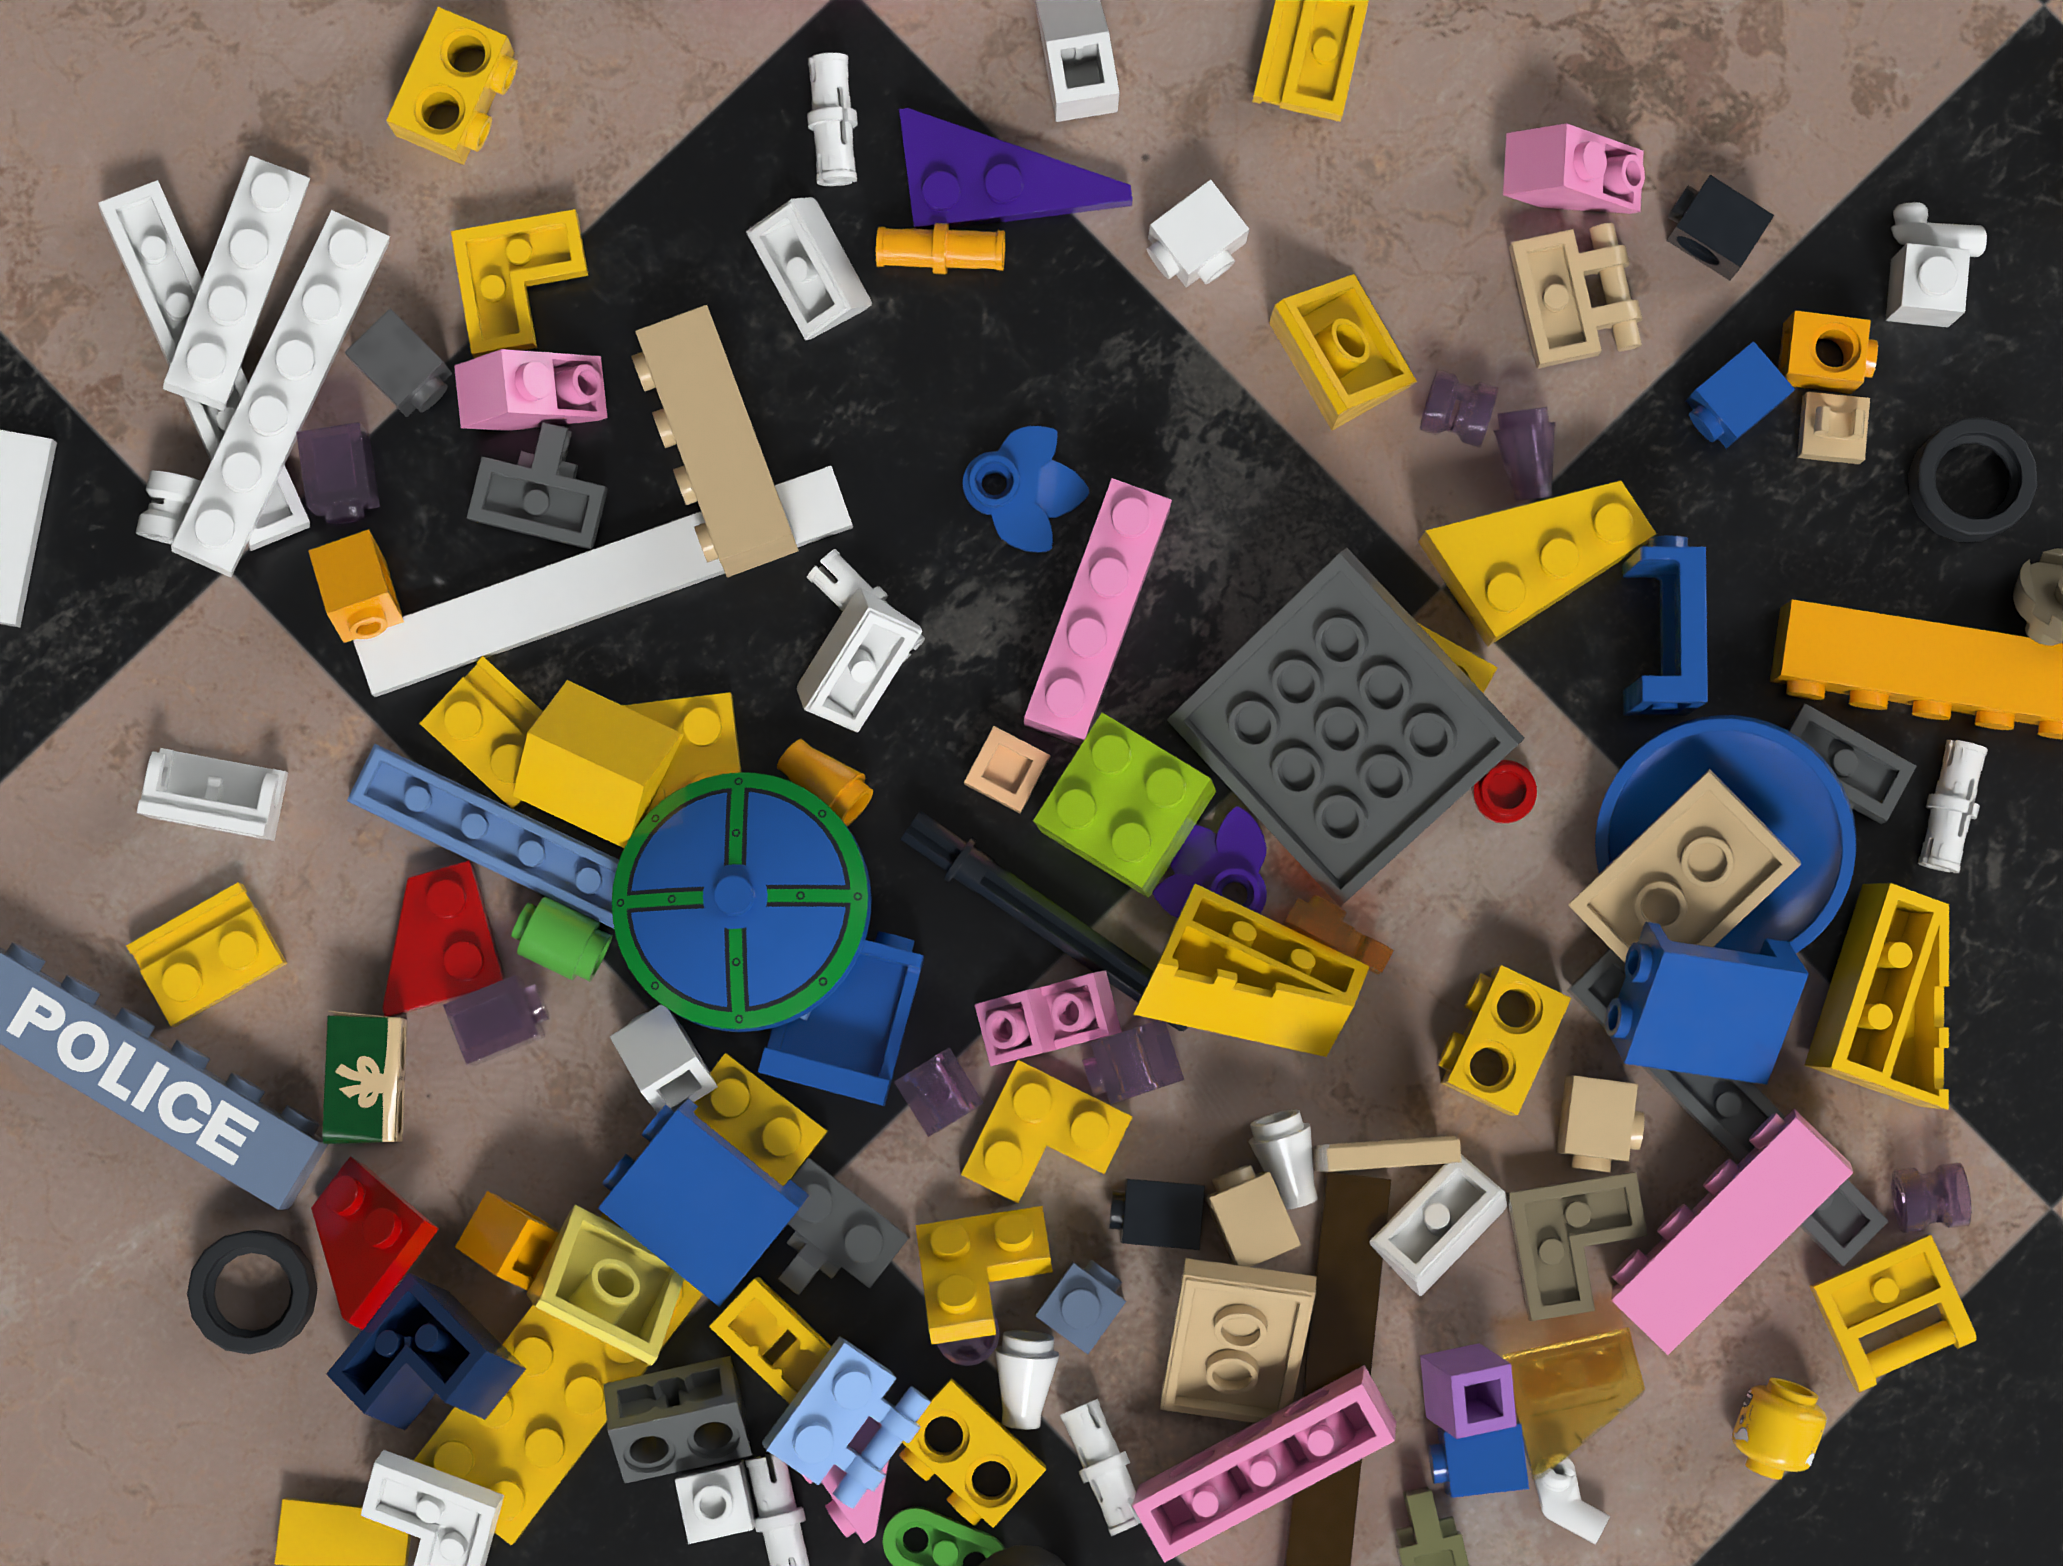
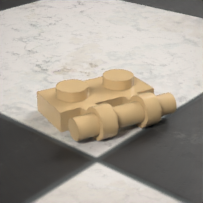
M1614 223L1600 224L1590 228L1594 250L1583 253L1578 251L1573 229L1515 241L1509 246L1537 369L1598 356L1602 350L1597 330L1613 329L1618 351H1627L1642 346L1637 322L1642 320L1638 300H1631L1624 270L1630 264L1625 245L1618 244ZM1600 274L1607 305L1591 307L1584 276Z

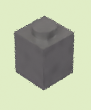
M391 308L344 352L354 365L406 417L416 408L420 412H424L433 406L447 390L448 385L444 381L452 374L446 364Z

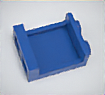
M1656 536L1649 538V546L1640 547L1623 564V577L1657 578L1660 581L1661 676H1641L1624 689L1623 714L1687 716L1708 702L1706 547H1688V538L1684 536Z
M1645 922L1638 943L1634 942L1627 952L1625 960L1626 977L1618 999L1614 998L1608 1006L1605 1018L1606 1032L1624 1064L1767 1085L1809 973L1790 943L1786 941L1765 938L1760 953L1753 954L1675 942L1667 938L1660 924Z
M880 931L877 932L875 942L865 940L862 951L847 978L830 997L811 1011L807 1021L798 1018L792 1022L772 1028L767 1048L764 1047L758 1072L885 1106L924 962L923 955L912 952L915 941Z
M687 1099L676 1111L665 1105L649 1123L641 1135L650 1144L636 1161L628 1154H625L608 1174L602 1185L611 1192L598 1209L720 1307L809 1197V1194L790 1179L784 1186L779 1184L694 1114L698 1106L690 1099Z

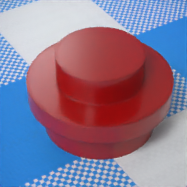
M1501 760L1473 786V800L1478 811L1488 820L1500 824L1514 823L1524 818L1532 810L1537 798L1536 782L1531 772L1522 764L1512 760Z

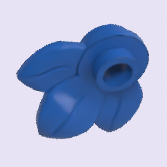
M1026 426L1011 432L998 452H986L974 458L967 466L963 476V491L970 505L983 514L991 515L995 529L1002 540L1013 547L1028 552L1050 551L1052 549L1053 534L1049 518H1057L1071 512L1089 495L1088 486L1075 471L1052 460L1057 445V431L1052 428ZM990 474L1001 475L1007 483L1006 489L999 495L988 494L982 487V482L986 476Z

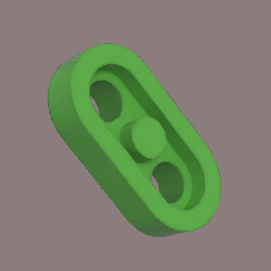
M917 1506L908 1507L897 1512L889 1520L883 1535L884 1552L893 1566H963L964 1558L971 1552H980L988 1558L993 1553L1004 1550L1000 1541L991 1534L930 1509ZM918 1527L927 1533L928 1544L924 1549L913 1551L906 1547L903 1535L910 1528Z

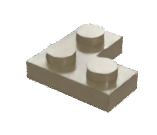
M1629 1172L1506 1193L1528 1320L1536 1321L1595 1311L1584 1246L1647 1236L1637 1173Z

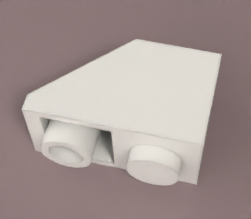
M1035 0L1055 121L1060 122L1118 112L1119 87L1109 30L1101 1Z

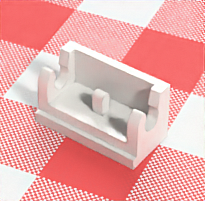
M160 748L159 752L153 751L150 756L137 813L153 819L275 841L288 772Z

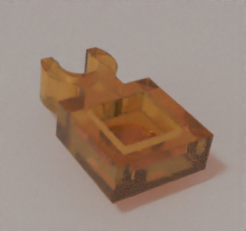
M1313 895L1309 903L1300 898L1293 902L1282 925L1370 966L1368 971L1376 975L1383 972L1394 950L1373 938L1354 930V927L1343 922L1347 914L1345 910L1317 895Z

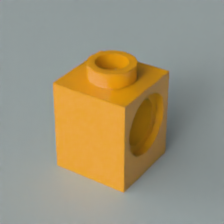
M1795 310L1783 323L1778 370L1793 387L1852 394L1864 383V378H1871L1875 371L1878 342L1877 340L1869 339L1871 320ZM1819 340L1835 342L1843 352L1842 366L1830 367L1823 364L1816 354V342Z
M369 529L308 550L326 613L343 643L354 639L376 637L383 633L386 628L404 622L386 560Z
M486 1191L455 1248L497 1277L528 1291L559 1234V1230L534 1213L492 1192Z

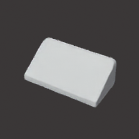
M814 198L791 199L746 231L805 340H810L863 312L872 305L869 295L818 202Z
M858 588L797 685V692L804 710L858 733L922 633L921 627L872 593Z
M1461 1154V1162L1445 1163L1369 1241L1370 1245L1413 1291L1422 1296L1504 1212L1507 1207L1505 1191Z

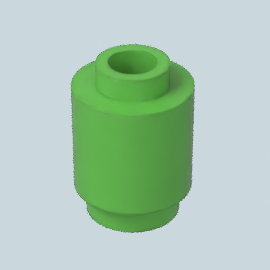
M546 896L540 901L538 906L529 902L525 905L511 935L512 938L520 941L517 949L518 955L570 980H574L576 976H579L589 982L598 971L612 940V935L600 930V922Z

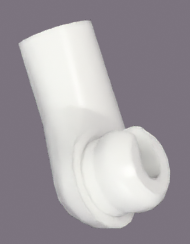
M1917 202L1899 204L1893 211L1895 226H1892L1891 230L1899 244L1906 245L1911 243L1970 250V257H1979L1985 251L1987 235L1982 226L1927 223L1928 209L1924 204Z
M1561 1454L1547 1456L1537 1465L1534 1477L1544 1516L1596 1545L1610 1516L1581 1500L1576 1470L1572 1460Z

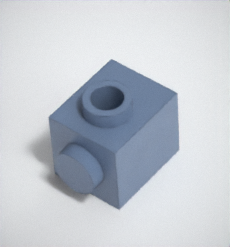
M1092 1259L1084 1269L1072 1261L1037 1309L1035 1316L1086 1354H1089L1126 1303L1124 1298L1115 1293L1122 1284V1281Z

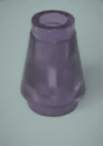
M1548 407L1498 413L1499 429L1493 430L1511 488L1514 490L1515 501L1553 496L1551 483H1553L1556 421H1549Z

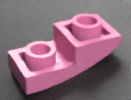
M1106 970L975 1004L990 1066L1122 1033Z

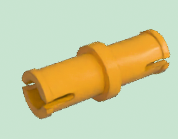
M935 223L934 229H886L885 227H878L877 267H884L885 265L932 267L934 274H947L948 268L1004 270L1005 231L998 230L997 232L949 230L948 223Z

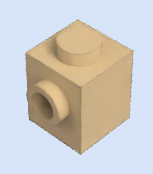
M1582 1076L1565 1077L1556 1153L1573 1155L1572 1168L1610 1172L1612 1160L1629 1161L1630 1149H1640L1644 1132V1112L1635 1111L1638 1084Z

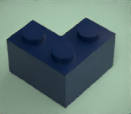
M408 1273L326 1375L364 1414L406 1430L435 1394L445 1403L485 1420L524 1373L526 1368L449 1291Z

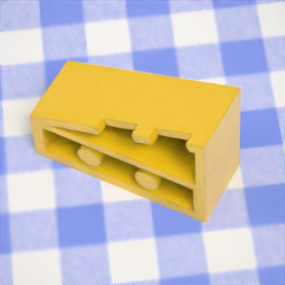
M1617 481L1425 530L1418 543L1488 647L1634 553L1640 547L1646 545L1649 542V538L1654 537L1657 533L1623 482Z
M1892 883L1862 885L1804 1066L1919 1107L1949 1110V1089H1944V1048H1949V1028L1944 1027V986H1949V904Z
M1194 884L1133 1015L1327 1057L1356 1003L1370 966L1204 887Z

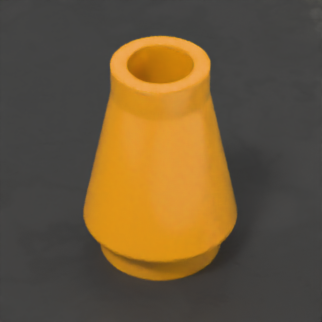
M802 739L795 741L784 752L777 764V768L792 783L805 788L820 798L837 814L846 826H849L862 813L873 795V789L864 783L866 779L865 774L812 748Z

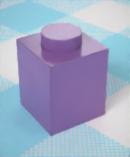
M1480 1343L1420 1355L1426 1418L1456 1439L1517 1426L1511 1363Z

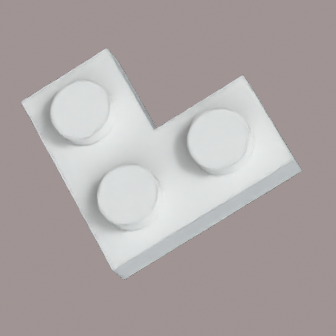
M383 1450L374 1462L361 1516L421 1538L414 1566H485L505 1495Z

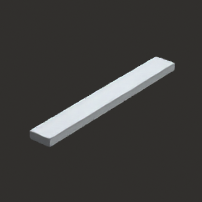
M832 466L774 485L797 547L853 528ZM702 512L404 616L403 623L386 628L383 633L376 637L354 639L353 642L372 695L377 697L471 664L478 661L482 656L487 658L724 574L725 572L719 559L707 563L696 535L694 526L705 523Z

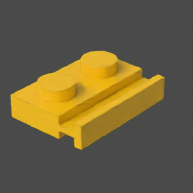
M1275 0L1252 102L1279 105L1281 109L1341 122L1369 0Z
M482 656L466 677H462L419 724L511 809L516 811L524 803V801L512 795L527 733L543 711Z
M239 882L126 945L130 954L134 956L141 969L140 972L172 1027L179 1026L287 964L257 908L254 907L247 895V890Z

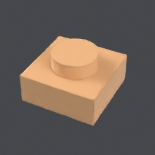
M993 726L964 784L1021 814L1050 759V755Z

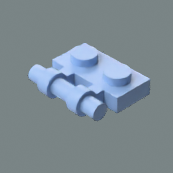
M839 1336L763 1440L762 1444L768 1452L817 1485L821 1483L834 1464L844 1470L847 1474L834 1490L833 1495L842 1503L854 1509L868 1489L875 1491L886 1476L882 1469L902 1441L910 1443L921 1426L917 1421L931 1401L910 1386L896 1406L891 1404L883 1396L896 1379L893 1373ZM870 1416L882 1426L860 1454L848 1446V1444Z

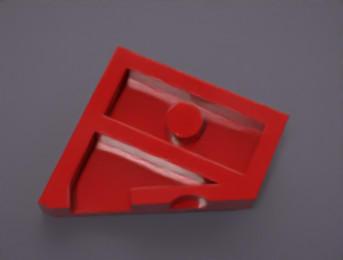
M468 860L409 877L382 1007L384 1016L395 1017L507 984L473 862Z
M350 1156L311 1207L342 1318L363 1330L439 1228L365 1164Z

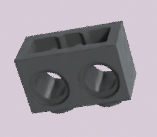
M731 1356L603 1384L608 1433L624 1483L752 1455L746 1408Z

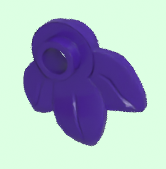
M1237 806L1224 818L1217 834L1208 828L1195 825L1170 864L1175 875L1166 878L1153 890V895L1162 908L1171 916L1178 918L1194 884L1222 896V892L1228 884L1239 883L1245 887L1248 895L1247 900L1241 906L1261 914L1266 903L1267 890L1259 871L1266 856L1267 846L1257 822L1248 812Z

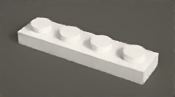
M249 156L164 380V390L221 411L225 410L308 189L309 177Z

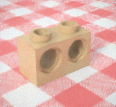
M1245 1165L1212 1179L1216 1192L1204 1196V1199L1232 1265L1251 1267L1301 1245L1270 1172L1255 1174L1251 1165Z

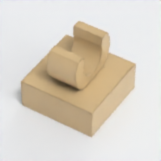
M1806 392L1802 396L1797 458L1861 464L1865 460L1870 398Z

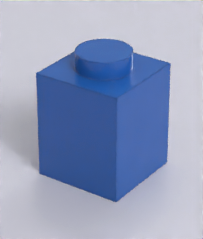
M1753 341L1700 385L1686 402L1693 409L1689 413V417L1698 431L1711 442L1719 439L1727 449L1781 404L1795 389Z
M1516 1421L1517 1426L1459 1439H1456L1442 1428H1437L1439 1444L1428 1446L1433 1483H1444L1445 1493L1451 1498L1529 1489L1521 1423Z

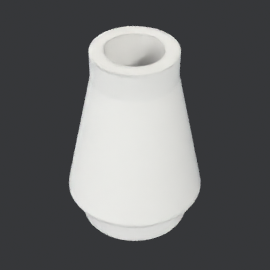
M1299 1110L1277 1112L1253 1121L1250 1124L1253 1138L1248 1142L1264 1172L1271 1173L1286 1210L1299 1208L1315 1202L1318 1196L1314 1186L1310 1124L1303 1123Z
M1010 1330L1003 1333L1002 1345L995 1348L1003 1409L1002 1424L1004 1426L1015 1429H1037L1040 1427L1041 1413L1059 1358V1353L1053 1350L1054 1337L1052 1335L1029 1330Z

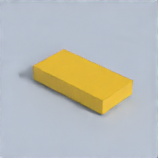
M286 1497L282 1499L274 1564L285 1566H408L411 1534L361 1516L363 1508L361 1505Z

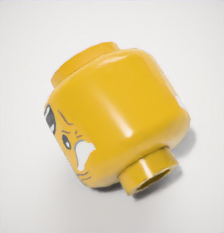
M1775 1377L1769 1379L1768 1385L1751 1387L1746 1395L1732 1433L1733 1444L1743 1454L1748 1456L1745 1466L1755 1473L1777 1480L1782 1479L1785 1471L1800 1472L1807 1470L1813 1461L1827 1422L1825 1412L1816 1404L1819 1396L1804 1386Z

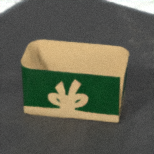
M328 1011L335 1013V1016L328 1015L322 1127L323 1144L402 1142L407 1020L396 1017Z

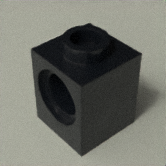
M1709 175L1699 191L1687 185L1667 217L1677 223L1667 241L1730 281L1742 267L1774 215L1717 178Z
M1126 1178L1125 1191L1112 1190L1109 1229L1121 1230L1120 1243L1200 1250L1205 1185Z

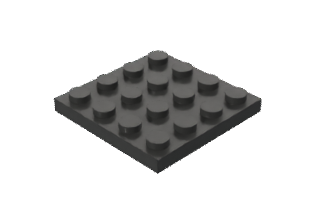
M1348 548L1341 551L1167 719L1172 727L1340 907L1525 739Z

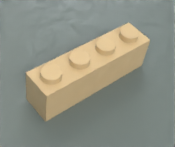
M704 305L636 330L635 332L643 352L631 357L644 391L656 388L663 405V409L654 411L652 414L665 448L677 444L684 465L673 469L686 505L697 501L699 503L705 523L694 526L707 563L719 559L726 576L730 577L798 552V547L708 306Z

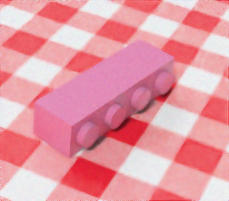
M1111 479L1024 716V726L1081 746L1087 737L1167 520L1172 502L1171 499L1119 480Z
M1795 1109L1784 1119L1777 1113L1771 1115L1749 1138V1141L1755 1148L1738 1165L1730 1158L1721 1164L1703 1184V1187L1709 1193L1692 1210L1685 1204L1678 1207L1657 1230L1663 1239L1646 1256L1639 1249L1634 1251L1612 1274V1278L1617 1284L1612 1288L1611 1301L1667 1355L1853 1174L1851 1163Z

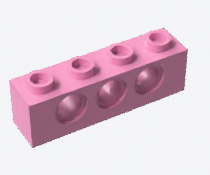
M1364 1365L1138 1485L1132 1507L1161 1558L1166 1562L1394 1442L1396 1420Z

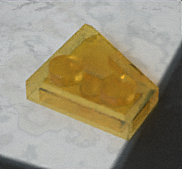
M1629 1327L1507 1353L1502 1356L1503 1359L1511 1363L1516 1419L1522 1425L1524 1450L1532 1480L1543 1478L1643 1396L1645 1391Z

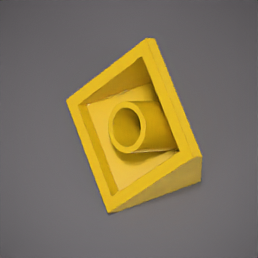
M1355 274L1289 296L1274 305L1269 324L1331 431L1417 382Z
M567 680L527 733L512 796L625 848L629 838L645 818L684 734Z

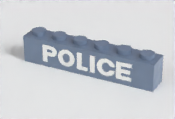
M12 942L8 950L0 948L1 1045L278 1210L291 1208L328 1144H323V1138L315 1134L320 1126L317 1121L286 1105L282 1114L260 1102L265 1091L235 1073H231L227 1081L205 1069L210 1061L209 1057L179 1040H176L173 1047L170 1048L154 1039L150 1035L156 1026L126 1008L122 1007L117 1016L96 1004L100 996L97 990L70 975H66L63 982L60 983L41 971L46 962L43 958L21 945Z

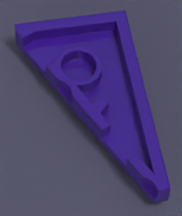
M910 108L899 109L914 229H934L935 223H948L949 229L1132 206L1133 198L1130 184Z

